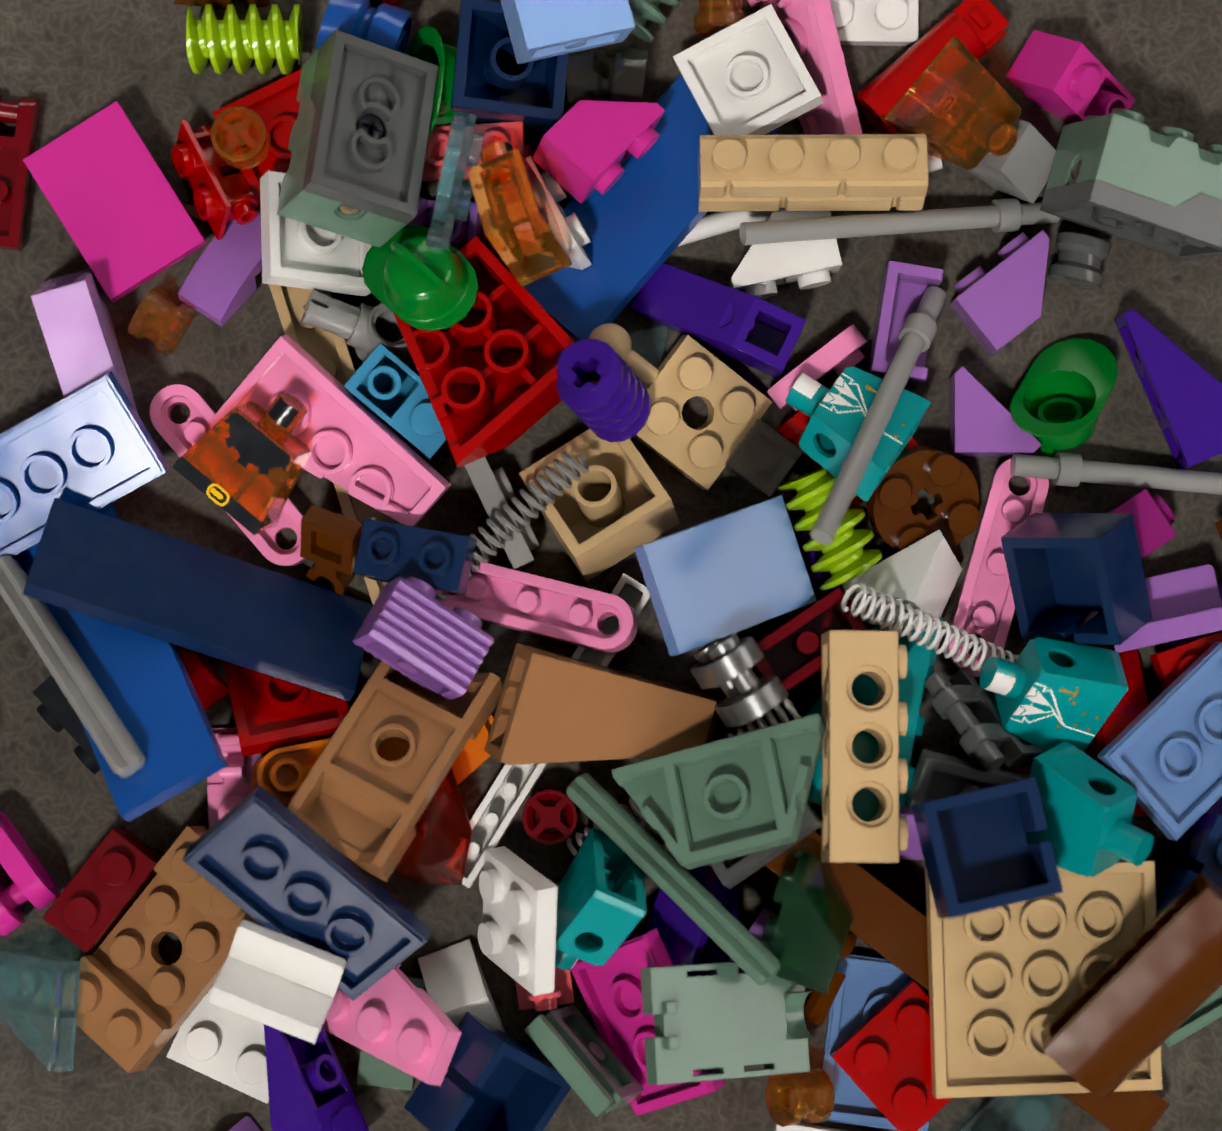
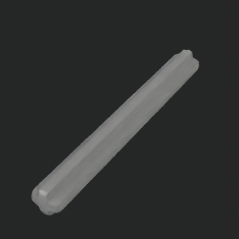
M11 555L0 556V594L113 772L119 774L122 778L132 776L135 771L144 766L145 757L45 602L22 595L28 576L20 563L13 559Z

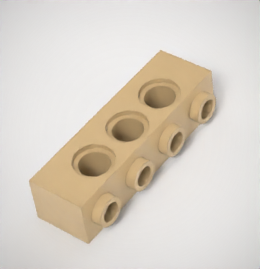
M829 630L821 634V716L826 724L821 744V822L823 824L821 826V862L899 863V851L907 850L908 822L906 817H899V793L905 794L907 791L908 766L906 759H899V736H906L908 711L906 702H898V679L906 678L908 657L906 645H898V631ZM859 674L870 676L877 684L878 696L871 706L860 704L852 694V683ZM860 731L872 734L878 743L877 756L869 764L859 761L852 751V741ZM862 788L872 791L878 800V811L867 822L859 819L852 809L853 797Z

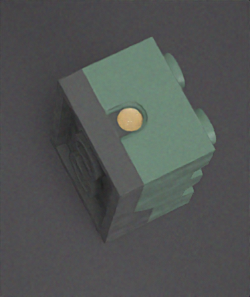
M335 30L302 65L296 99L300 103L298 118L291 129L288 150L292 153L289 169L282 181L277 214L379 248L413 220L417 214L439 66Z
M1115 108L1112 109L1111 114L1103 116L1087 115L1083 121L1063 125L1040 211L1181 260L1222 256V145L1212 144L1209 146L1208 151L1199 148L1198 143L1193 142L1194 135L1189 131L1168 126L1161 127L1160 133L1149 130V125L1144 124L1145 117L1142 114L1127 109Z

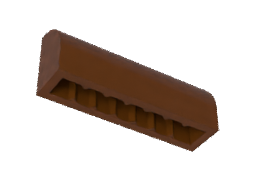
M1201 873L1041 1032L1043 1051L1075 1081L1094 1095L1103 1099L1108 1098L1222 986V890Z

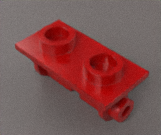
M182 120L176 145L171 149L172 163L177 175L180 178L185 177L193 192L194 205L201 220L208 221L217 240L223 239L227 222L236 220L238 224L244 225L252 222L257 217L255 209L258 206V201L242 172L222 176V173L235 171L237 166L222 133L218 130H213L210 125L201 126L193 132L187 120Z

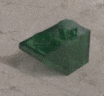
M802 851L794 872L785 868L782 871L773 897V901L783 904L779 917L773 914L769 915L760 943L766 949H769L779 960L781 968L775 975L776 977L828 994L853 918L815 856Z

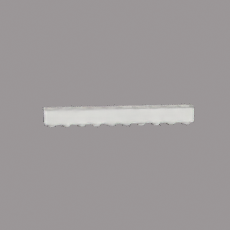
M623 573L611 593L625 600L634 609L637 619L650 600L647 587ZM611 616L603 622L602 630L604 634H612L618 629V617ZM578 646L572 658L608 667L617 652L605 653ZM548 763L505 764L443 863L440 871L467 888H471L484 868V850L497 847Z

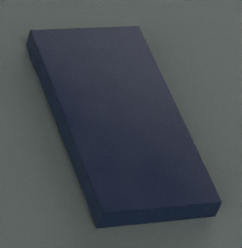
M260 785L187 848L182 859L263 927L345 959L347 965L338 989L353 1001L426 943L429 938L431 928Z

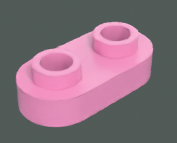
M854 324L779 380L767 393L780 409L788 405L785 402L787 395L802 373L817 382L832 370L839 377L846 367H855L865 358L860 348L867 343V340Z

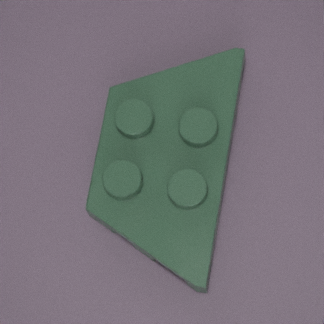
M814 714L612 769V774L618 785L626 790L640 808L639 812L649 825L661 835L666 842L667 848L681 866L690 870L797 842L826 724L821 715Z

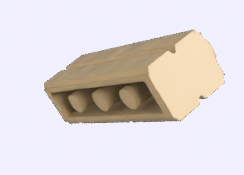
M926 134L700 135L699 212L779 211L780 208H785L786 211H890L891 207H896L898 211H922L929 179Z

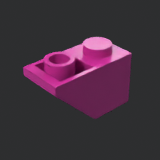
M1038 30L1032 31L1006 75L1032 103L1068 124L1083 121L1087 115L1103 116L1111 114L1112 109L1115 108L1130 110L1136 100L1082 42Z
M579 100L543 135L532 160L582 204L595 190L604 195L613 187L625 171L620 165L631 154L639 160L650 150L660 137V134L654 129L665 110L658 103Z

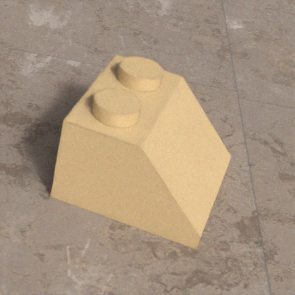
M588 429L519 473L533 499L541 504L528 486V482H533L549 497L544 487L537 480L536 474H541L557 489L554 482L545 472V467H549L565 481L553 464V459H557L572 473L573 471L561 456L562 452H566L580 465L581 463L577 459L580 455L587 462L589 473L579 471L580 481L571 479L572 488L563 487V496L555 495V503L546 502L547 510L541 511L586 582L634 553V547L651 542L680 524L670 496L630 438L623 442H608L598 438L591 429Z

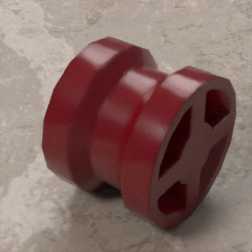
M554 788L539 790L533 794L525 804L522 814L524 829L528 835L538 843L546 845L562 843L570 837L576 828L578 820L576 804L569 798L567 793Z

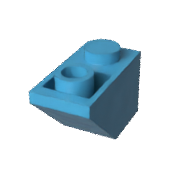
M379 343L346 382L344 387L409 444L430 459L446 441V437L436 417L423 382L414 371Z

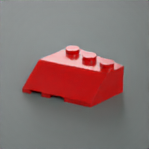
M477 236L459 250L476 271L479 287L475 304L464 319L450 328L427 331L410 326L393 313L458 468L510 446L562 401L556 386L558 358L569 345L575 343Z

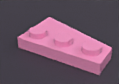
M398 964L354 1001L341 990H337L330 1011L323 1024L325 1031L426 1084L442 1085L462 1032L422 988L415 987L399 969L401 964Z

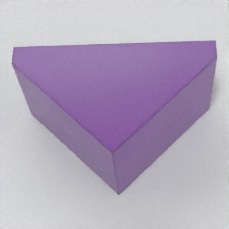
M963 366L949 378V454L954 457H1012L1013 454L1030 455L1042 445L1032 434L1021 430L1012 420L1011 413Z

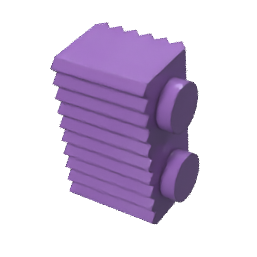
M399 577L384 585L353 642L355 645L363 647L365 651L372 653L374 657L381 659L383 663L390 665L394 670L400 671L403 676L409 677L412 682L418 683L420 687L427 689L431 694L437 695L440 700L449 701L463 696L467 691L468 685L472 682L473 676L478 671L479 665L483 662V657L488 653L489 647L494 642V638L481 630L482 621L471 612L461 608L450 610L434 598L437 593L426 582L414 577H407L406 580Z

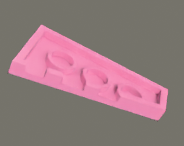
M748 0L751 8L759 6L762 9L770 4L773 6L822 96L823 104L798 117L805 135L862 134L858 110L845 65V57L832 12L831 0Z
M288 334L279 337L212 418L230 428L229 423L224 421L232 413H239L290 456V459L303 465L302 469L320 479L326 478L348 490L349 495L403 525L416 526L452 485ZM280 397L291 407L299 411L286 429L277 424L268 415Z

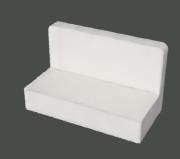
M241 920L228 957L212 987L208 1002L315 1044L334 1001L347 962L341 957L248 920Z

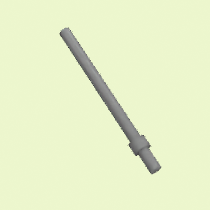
M1016 198L992 200L988 206L744 222L740 224L739 236L742 245L978 228H991L993 232L999 233L1018 231L1021 225L1058 223L1060 217L1040 211L1042 202H1034V204L1019 203Z
M930 286L926 289L916 312L907 316L899 332L900 345L811 530L810 535L812 539L819 544L829 545L832 543L920 353L929 349L938 328L935 321L947 297L946 293L939 287Z
M1057 452L1055 457L1013 454L1010 463L1011 476L1052 479L1053 484L1058 486L1078 487L1080 482L1222 495V473L1089 461L1082 460L1081 454Z

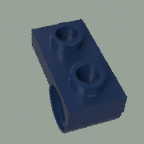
M364 518L353 573L385 583H389L399 577L405 580L407 577H414L426 582L434 590L465 595L477 540L470 536Z

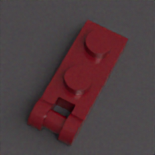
M0 95V124L1 122L16 124L14 137L0 136V249L23 251L32 175L23 159L33 154L35 150L36 133L39 128L41 113L40 99L21 97L19 102L3 101L2 95Z

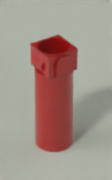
M989 0L963 1L953 10V13H948L856 94L854 99L857 106L882 134H895L982 56L985 57L1007 36L1006 30L1010 23Z

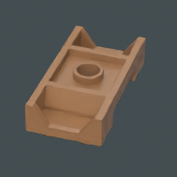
M381 660L287 808L354 865L387 882L416 835L415 824L469 738L476 739L498 704L502 693L501 678L491 672L477 673L473 676V680L468 685L467 691L463 696L443 701L437 695L431 694L427 689L420 687L418 683L412 682L409 677L403 676L400 671L394 670L390 665L383 663ZM400 737L410 744L408 753L402 759L387 761L378 755L380 745L388 738Z
M187 826L153 868L157 875L94 954L83 956L49 998L127 1073L146 1070L213 987L228 957L240 921L248 920L260 925L182 860L187 848L208 831L204 826ZM169 932L177 935L182 944L181 956L174 964L165 962L159 953L160 941Z

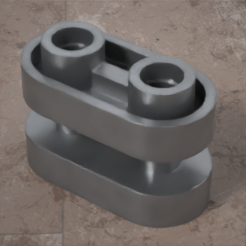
M734 633L725 639L721 638L708 643L693 654L698 663L690 671L700 687L708 689L720 686L727 696L714 707L726 727L745 725L767 713L789 696L777 675L757 678L751 667L759 662L764 655L752 636L739 639L737 634Z

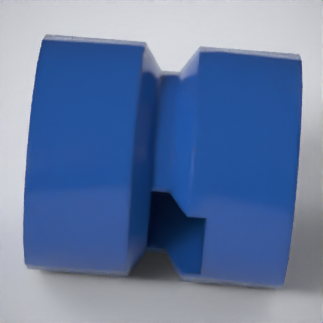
M330 0L320 26L316 50L335 30H339L404 54L413 24V12L386 2L381 3L375 8L371 6L370 0Z

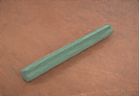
M582 773L571 782L566 790L569 798L758 985H765L778 973L781 968L779 960L681 866L588 773Z

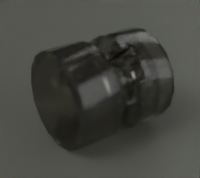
M603 46L569 53L563 112H568L579 100L643 102L649 50L618 47L612 54H606Z

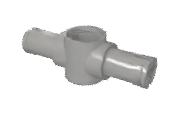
M313 289L311 291L301 318L302 324H308L347 339L346 344L355 348L356 354L362 362L381 343L408 367L414 364L393 312L383 303L378 304L376 307L361 303L359 307L322 294L317 290ZM376 329L388 332L393 337L394 342L381 338Z

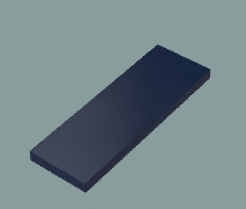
M54 498L22 594L350 702L356 691L364 655L363 647L355 645L353 640L373 607L372 604L346 595L342 596L337 592Z

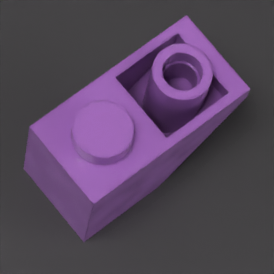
M1043 230L1031 240H1029L1024 232L998 252V255L1003 260L999 265L987 274L979 266L954 286L960 295L954 299L950 307L990 357L1041 317L1050 238Z

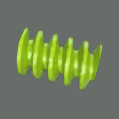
M211 3L205 4L201 19H195L191 7L188 6L186 52L192 72L203 74L210 59L214 72L218 75H223L227 72L232 59L236 72L239 75H246L254 59L261 75H268L276 59L283 75L291 74L296 60L298 59L301 65L303 57V17L300 4H294L289 20H283L278 4H272L267 20H261L256 4L249 5L245 20H239L234 4L227 5L223 19L216 18Z
M824 468L809 472L778 486V490L796 489L797 495L785 505L787 510H804L806 513L794 525L795 531L812 530L836 480ZM847 509L831 544L822 545L811 538L802 546L804 552L821 551L823 554L811 566L812 572L831 573V577L819 587L820 590L833 588L870 571L882 559L881 550H863V547L874 537L872 529H854V526L865 517L864 509Z

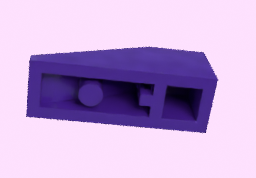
M1134 309L1122 313L1114 319V322L1177 468L1185 469L1221 454L1222 384Z

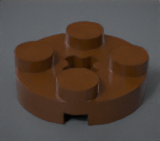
M923 445L908 447L899 455L867 502L868 517L876 534L898 551L905 549L939 529L950 548L953 549L966 535L974 532L979 525L978 485L967 465L948 452ZM922 489L929 495H935V502L932 504L931 510L925 514L920 511L912 512L911 506L918 502L917 492Z

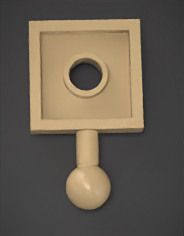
M614 323L599 325L591 332L588 338L608 343L648 389L651 398V413L645 426L634 437L703 490H709L772 404L770 399L689 335H682L658 369L631 349V338L628 332L620 325ZM697 396L706 403L708 417L702 426L692 429L683 420L682 408L688 399Z

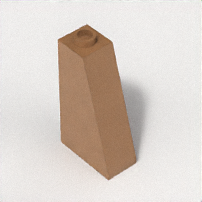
M516 643L484 751L500 763L508 765L660 757L704 745L705 741L710 740L717 724V712L714 709L717 701L697 690Z

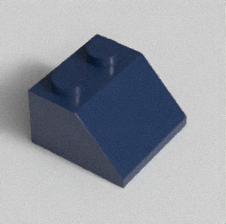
M460 0L451 109L480 123L523 121L524 134L543 136L563 117L568 54L517 64L501 2Z

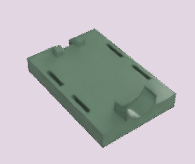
M803 957L778 958L781 968L763 986L758 985L747 973H738V968L740 967L735 962L640 968L643 1014L654 1015L655 1037L644 1038L647 1084L664 1085L810 1072L808 1038L815 1037L807 1030L804 1020V1003L810 992H805ZM708 970V975L687 977V971ZM764 1064V1068L744 1070V1066ZM713 1069L714 1073L693 1074V1070Z

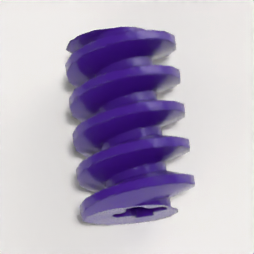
M582 339L569 345L559 355L556 385L559 396L598 438L608 442H623L635 436L645 426L651 413V398L648 389L608 343L598 339Z

